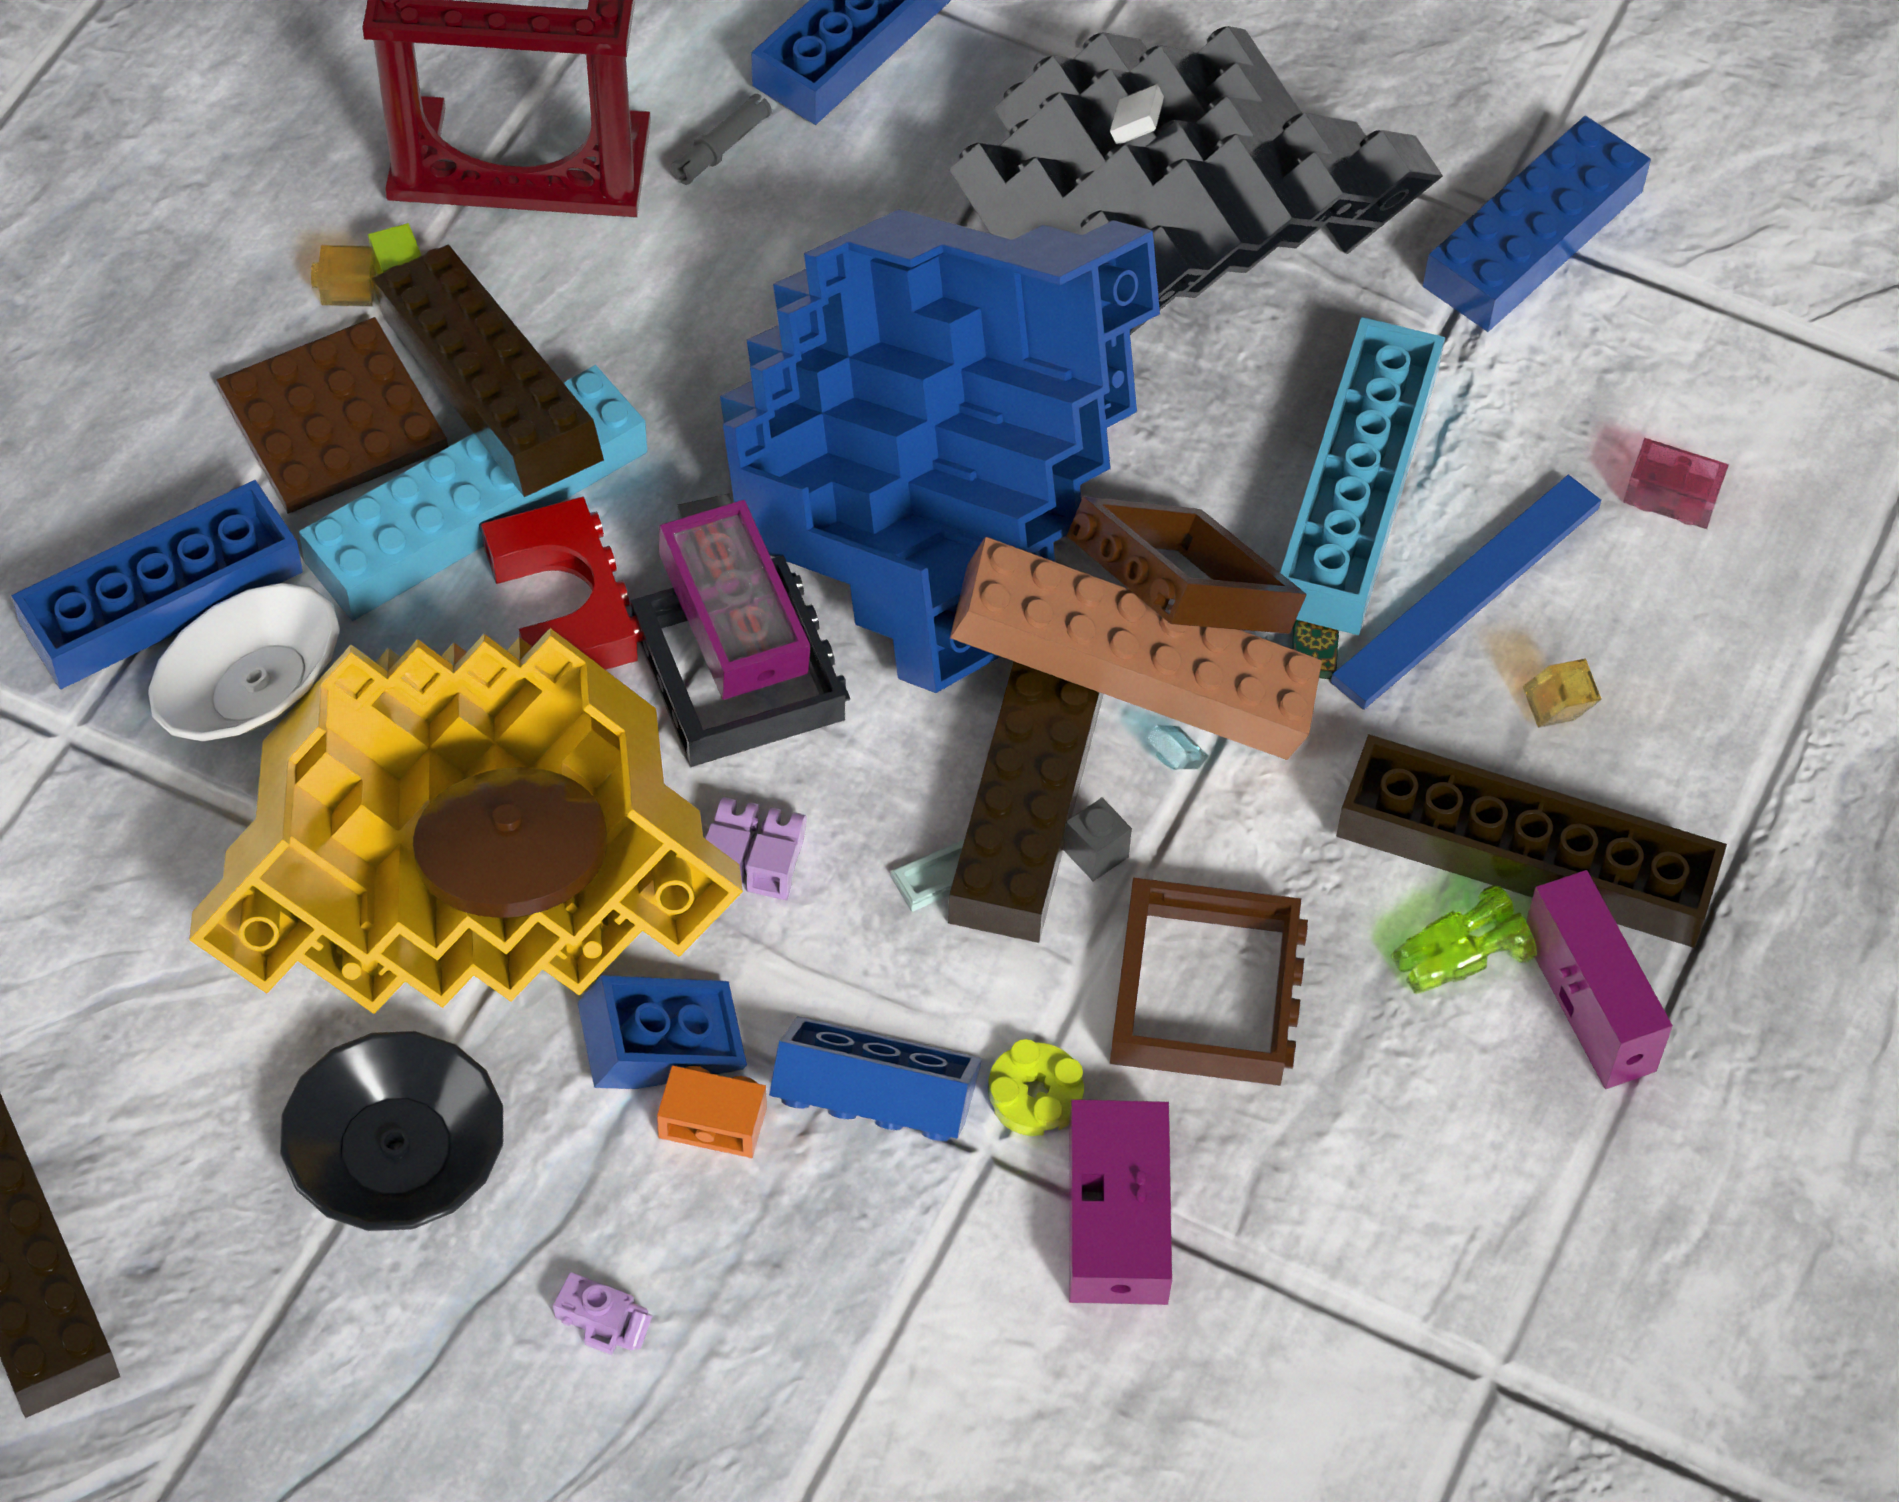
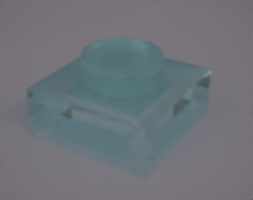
M1157 725L1147 737V740L1158 750L1156 752L1157 758L1173 770L1199 769L1209 756L1180 726Z

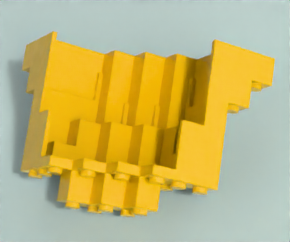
M551 628L533 647L518 637L505 650L487 635L483 634L467 652L456 643H453L440 656L417 639L402 656L388 648L376 662L351 644L263 740L256 819L225 851L223 879L192 911L189 940L265 993H268L292 966L299 961L373 1014L380 1009L404 982L443 1008L473 976L512 1002L542 969L580 996L642 931L680 957L743 892L739 864L703 837L700 810L664 784L656 708ZM502 768H536L564 775L582 785L594 796L605 818L607 831L606 856L593 880L578 894L562 904L542 912L519 917L497 918L478 916L457 910L439 900L428 890L419 876L413 849V836L417 822L430 802L444 790L463 779L482 772Z

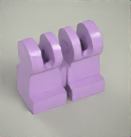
M723 797L719 803L715 820L710 825L705 839L739 864L742 883L745 871L747 872V892L788 900L793 872L804 840L807 816L793 812L789 823L782 826L780 825L781 809L771 807L766 820L762 823V835L757 834L755 840H752L754 833L758 831L759 805L749 802L744 813L736 816V799Z

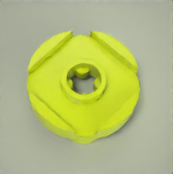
M1028 1039L1015 1042L1010 1050L1004 1052L996 1060L989 1074L988 1096L995 1109L996 1117L1010 1130L1026 1136L1044 1135L1046 1130H1053L1057 1127L1061 1130L1067 1127L1070 1120L1072 1099L1083 1100L1084 1096L1081 1064L1067 1052L1051 1044L1035 1043ZM1039 1081L1044 1083V1087L1049 1091L1047 1094L1038 1092L1035 1097L1028 1095V1086L1025 1084Z

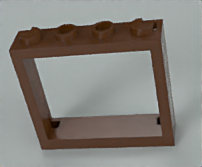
M1083 496L1067 534L1070 540L1170 624L1290 634L1307 595L1202 509ZM1156 549L1178 551L1212 580L1190 578ZM1170 599H1174L1175 602L1170 611L1167 605Z
M1133 877L1110 1064L1281 1086L1284 1068L1293 1069L1296 1041L1287 1040L1288 1028H1297L1300 1010V999L1292 998L1293 985L1301 986L1304 970V958L1296 957L1297 945L1305 946L1308 930V920L1300 919L1302 899ZM1147 916L1282 933L1270 1053L1133 1035Z

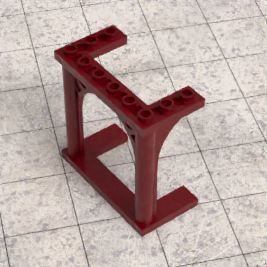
M367 0L362 30L364 39L373 40L390 156V168L385 189L387 201L637 218L651 117L649 111H634L629 108L626 57L635 0H589L587 9L455 0ZM414 43L586 54L591 113V130L588 137L576 151L560 160L544 165L527 167L493 164L476 159L457 150L441 138L446 110L445 99L443 97L421 96ZM587 157H595V159L592 161ZM447 159V160H451V161H453V162L438 161V160ZM578 168V169H581V170H584V171H580V170H568V169Z

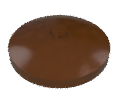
M524 767L502 768L482 772L463 779L444 790L430 802L415 827L413 849L416 867L421 880L428 890L445 904L457 910L478 916L497 918L519 917L553 908L583 890L593 880L603 864L607 851V831L604 814L599 803L587 789L576 781L564 775L543 769Z

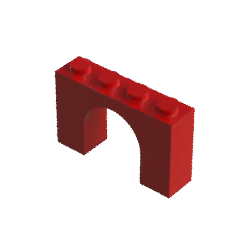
M584 496L481 524L484 551L496 584L544 571H562L579 577L592 590L589 599L573 613L519 628V637L533 647L551 628L605 670L638 661L637 643L643 641L642 631L636 616L629 617L626 607L630 606L626 586L623 580L615 581L612 572H616L617 568L610 546H602L600 538L604 537L599 515L597 511L589 512Z

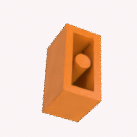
M672 1066L657 1114L658 1136L664 1140L753 1158L767 1109L766 1085L758 1084L755 1080L744 1076L729 1078L711 1074L708 1070L697 1066L686 1068Z

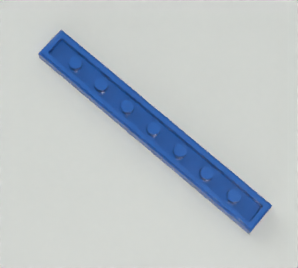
M1568 474L1332 674L1331 684L1365 710L1600 508L1601 499Z

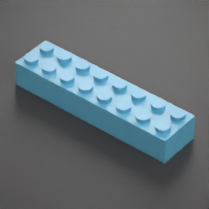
M1361 317L1280 571L1281 574L1307 594L1296 620L1355 635L1360 634L1439 371L1445 337Z
M594 365L565 381L564 384L594 419L604 461L524 497L473 433L300 530L299 536L304 563L353 622L484 547L481 530L482 523L560 503L646 454V422L597 365Z

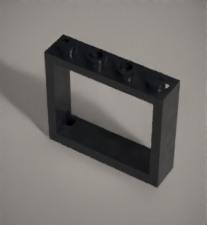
M784 555L771 559L810 643L808 669L819 695L706 730L702 728L662 631V628L688 621L674 588L630 600L631 615L636 616L643 635V641L639 642L690 768L845 720V702L850 700L846 689V679L843 675L836 676L833 669L835 658L832 647L827 639L821 641L817 632L820 626L816 611L812 604L805 605L802 598L804 587L801 577L796 575L795 572L791 573ZM762 592L751 595L754 601L764 598Z

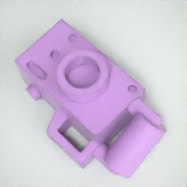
M572 1272L569 1273L553 1304L556 1319L561 1320L566 1326L574 1325L585 1330V1345L613 1355L617 1345L628 1350L641 1349L653 1316L648 1313L647 1308L635 1304L632 1295ZM596 1334L610 1339V1343L601 1342L594 1339Z

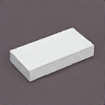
M1158 84L1118 101L1110 130L1116 145L1155 131L1164 98Z

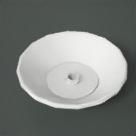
M279 583L247 589L211 606L182 629L159 658L148 689L152 717L172 736L202 742L238 736L282 718L309 692L331 662L340 632L334 605L314 588Z

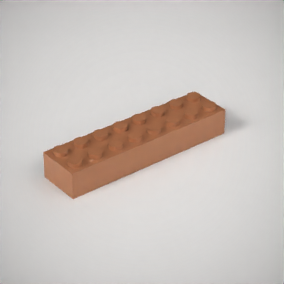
M988 537L984 538L967 564L950 637L959 642L1288 760L1309 736L1322 663L1320 659L1241 630L1170 624L1130 589ZM1168 604L1167 608L1171 611L1173 605Z

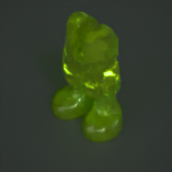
M1494 884L1483 889L1479 894L1477 905L1464 915L1453 910L1441 916L1434 922H1430L1422 932L1406 939V942L1391 953L1390 957L1400 972L1411 971L1406 981L1414 994L1435 989L1451 981H1462L1487 968V956L1497 952L1507 951L1519 963H1527L1537 957L1535 941L1526 920L1520 912L1514 914L1511 898L1499 885ZM1490 924L1494 927L1479 937L1470 935V933Z

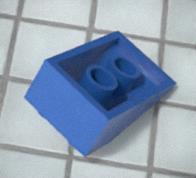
M601 975L577 1003L594 1088L642 1089L667 1084L672 1066L682 1068L697 1066L715 1075L743 1070L747 1066L729 981Z

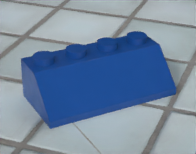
M797 1016L779 1040L769 1096L781 1098V1102L784 1105L792 1108L805 1109L812 1105L828 1109V1113L837 1118L855 1119L856 1116L875 1120V1124L884 1129L901 1130L903 1127L921 1130L922 1135L926 1138L947 1141L950 1137L958 1139L965 1125L982 1058Z

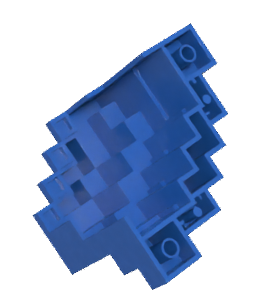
M898 209L805 252L806 269L773 284L779 325L747 339L752 381L720 396L734 503L745 499L770 556L778 557L784 555L786 562L850 584L855 625L893 639L898 679L938 693L1000 657L998 655L950 638L967 564L985 537L1055 562L1053 542L1066 536L1069 532L1082 500L1080 485L1111 469L1107 428L1137 412L1130 329L1160 314L1152 230L1112 220L1084 235L1042 225L1011 240Z

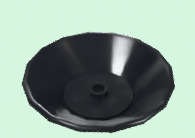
M417 1031L370 1033L332 1048L300 1076L281 1114L280 1155L296 1191L327 1218L366 1231L411 1230L454 1213L487 1182L503 1147V1104L487 1070L456 1044ZM399 1141L403 1143V1146L396 1150L387 1148L392 1142Z

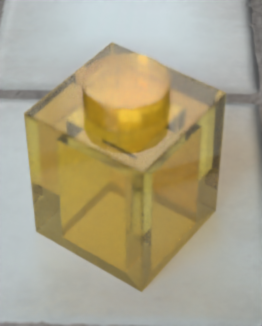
M321 245L319 262H312L311 285L312 288H319L321 305L373 306L375 288L372 278L376 276L372 246Z
M1586 658L1550 665L1523 686L1538 728L1574 721L1602 700Z

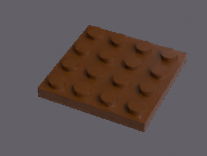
M376 317L216 379L221 396L287 514L448 448L447 437Z

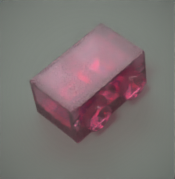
M1644 438L1629 479L1623 503L1635 506L1642 511L1654 512L1676 519L1686 525H1695L1707 529L1729 464Z

